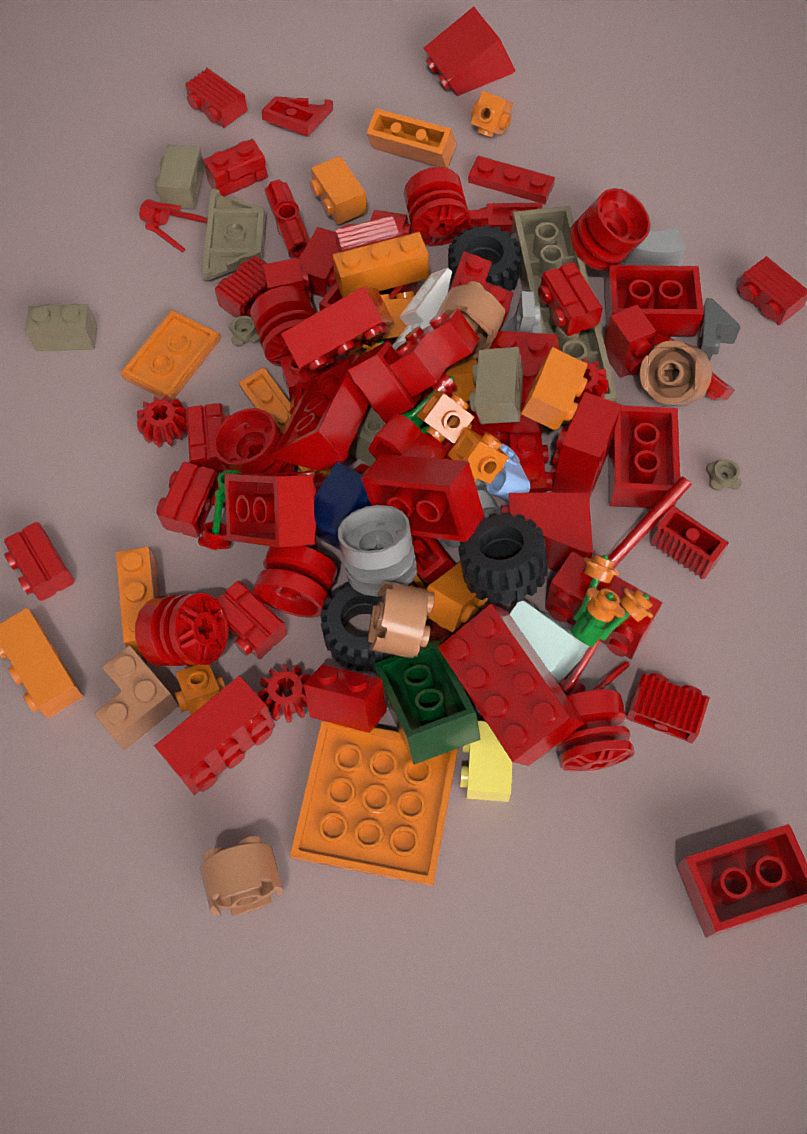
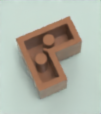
M130 645L102 666L121 692L97 710L94 715L119 746L126 750L179 706L171 693Z

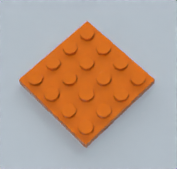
M321 721L290 858L433 887L458 748L414 765L399 732L373 728L370 733Z

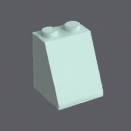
M526 601L518 602L510 613L512 619L558 684L582 659L589 648L588 645L579 641L567 627L540 608Z

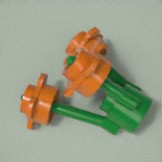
M595 554L593 560L587 557L584 558L587 564L584 573L593 578L582 605L573 618L576 623L571 629V633L579 641L594 647L599 638L606 641L611 632L630 615L638 622L645 616L650 618L654 616L649 610L653 605L649 600V595L643 594L639 589L633 592L625 588L626 596L621 600L615 592L609 589L596 590L600 581L610 583L613 575L618 576L620 572L613 568L615 562L608 559L607 555L600 556Z

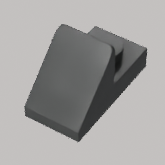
M706 298L703 306L704 315L699 326L698 348L707 354L710 361L713 354H718L720 343H735L740 325L715 300Z

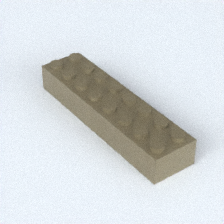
M562 206L513 212L511 238H516L518 247L521 249L519 270L523 291L534 292L535 305L540 306L542 333L557 334L562 352L580 361L586 356L590 364L598 361L599 369L606 370V380H608L609 384L604 399L616 403L618 397L600 324L587 330L583 329L581 332L568 337L562 327H556L551 315L552 310L548 304L544 305L538 295V288L540 287L543 273L554 268L559 269L560 266L571 262L576 264L590 286L585 264L576 255L571 246L569 234L574 223L571 207ZM565 420L562 422V424H568V423H569L568 421H565Z

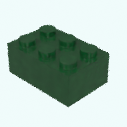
M438 640L428 643L426 647H420L418 655L413 658L396 655L374 663L377 678L382 679L385 702L414 765L481 740L476 712L458 677L439 650L440 643Z

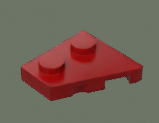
M275 96L262 109V120L309 137L333 111V101L325 99L323 105L309 104V98L292 99Z

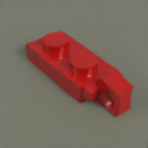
M487 203L486 207L479 210H468L471 219L468 231L471 230V226L477 225L479 228L483 227V225H489V228L497 226L501 228L502 232H511L513 212L543 209L542 203Z

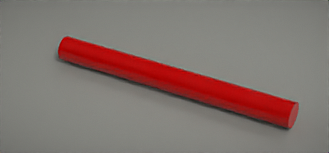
M682 476L609 554L608 559L615 562L613 568L627 556L692 486L689 480Z

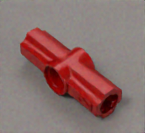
M280 179L271 181L268 187L265 188V195L275 218L277 231L283 239L289 257H298L299 259L310 240L300 216L299 206L294 201L287 182H282Z

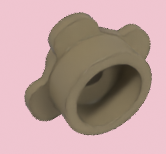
M239 316L229 324V330L233 333L231 341L234 345L240 346L243 343L259 341V336L250 317Z
M723 459L708 465L707 471L711 474L712 478L710 486L714 490L720 491L722 488L729 487L735 490L740 488L742 480L738 478L740 469L736 462Z

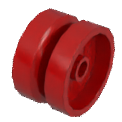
M304 545L281 548L270 546L263 561L265 570H262L257 577L253 588L254 594L266 605L283 613L306 618L319 617L321 610L325 609L324 602L328 597L326 591L333 586L337 574L336 565L327 556Z

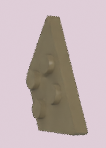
M210 189L202 266L204 281H209L237 270L243 261H248L253 255H257L262 259L265 229V211L263 207L245 203L242 199L235 196L232 199L221 196L219 190Z

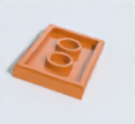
M171 310L120 374L124 380L161 399L167 394L171 397V400H174L221 340L220 333Z

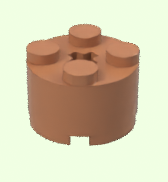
M471 281L467 285H460L451 289L443 300L437 314L442 311L448 314L456 308L460 310L480 338L473 352L467 358L477 359L479 357V350L491 348L493 339H495L502 325L505 308L500 305L491 293L484 290L480 283Z
M665 341L655 346L649 355H646L640 368V380L644 390L657 402L670 405H688L701 399L706 394L712 378V368L707 354L696 346L680 341ZM679 370V371H680L679 376H677L676 378H673V376H672L673 372H676V371Z
M382 581L376 594L383 596L382 601L377 606L373 605L370 618L368 642L372 644L369 650L413 658L418 655L420 647H426L429 641L430 626H425L427 613L430 614L433 608L434 593L427 592L422 588Z
M260 836L247 837L241 840L238 846L228 849L222 847L213 848L203 854L204 862L201 864L200 870L209 910L212 915L222 916L220 909H230L232 916L248 913L272 903L271 895L275 892L279 897L284 892L273 848L269 844L262 843Z

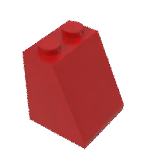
M474 6L423 48L429 57L425 62L434 74L439 72L441 75L438 76L441 84L446 90L451 88L457 96L509 76L516 71L501 39Z
M509 493L507 505L501 506V515L504 512L511 513V516L520 514L525 516V521L531 519L536 523V528H541L545 538L548 569L558 572L572 551L584 558H592L593 542L589 493Z

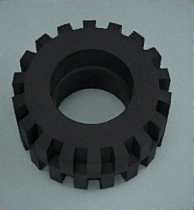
M475 225L471 226L469 231L466 229L462 230L460 236H455L452 239V244L448 248V268L452 271L449 285L452 284L463 251L492 262L485 282L511 292L512 289L515 290L519 279L521 249L518 247L516 238H511V233L508 231L502 232L501 228L497 226L489 228V225H483V227L478 228Z
M506 512L500 516H497L496 513L490 514L489 518H483L469 540L467 542H460L458 546L464 582L467 583V589L471 593H476V597L480 600L488 598V602L492 604L503 601V605L511 604L510 601L512 600L521 602L525 600L527 594L533 596L537 593V587H542L545 583V576L548 574V563L543 531L540 527L536 528V523L533 520L525 521V516L523 515L511 516V513ZM500 557H511L504 560H495Z
M349 582L343 583V590L337 587L332 591L333 599L327 597L324 602L325 610H321L320 618L322 623L320 624L325 646L328 651H331V656L336 662L341 659L342 666L349 669L351 664H353L356 671L362 672L363 666H370V671L375 670L374 663L396 655L369 650L372 643L368 642V636H354L345 630V626L349 620L357 615H371L373 605L377 606L382 601L383 596L364 595L354 590Z

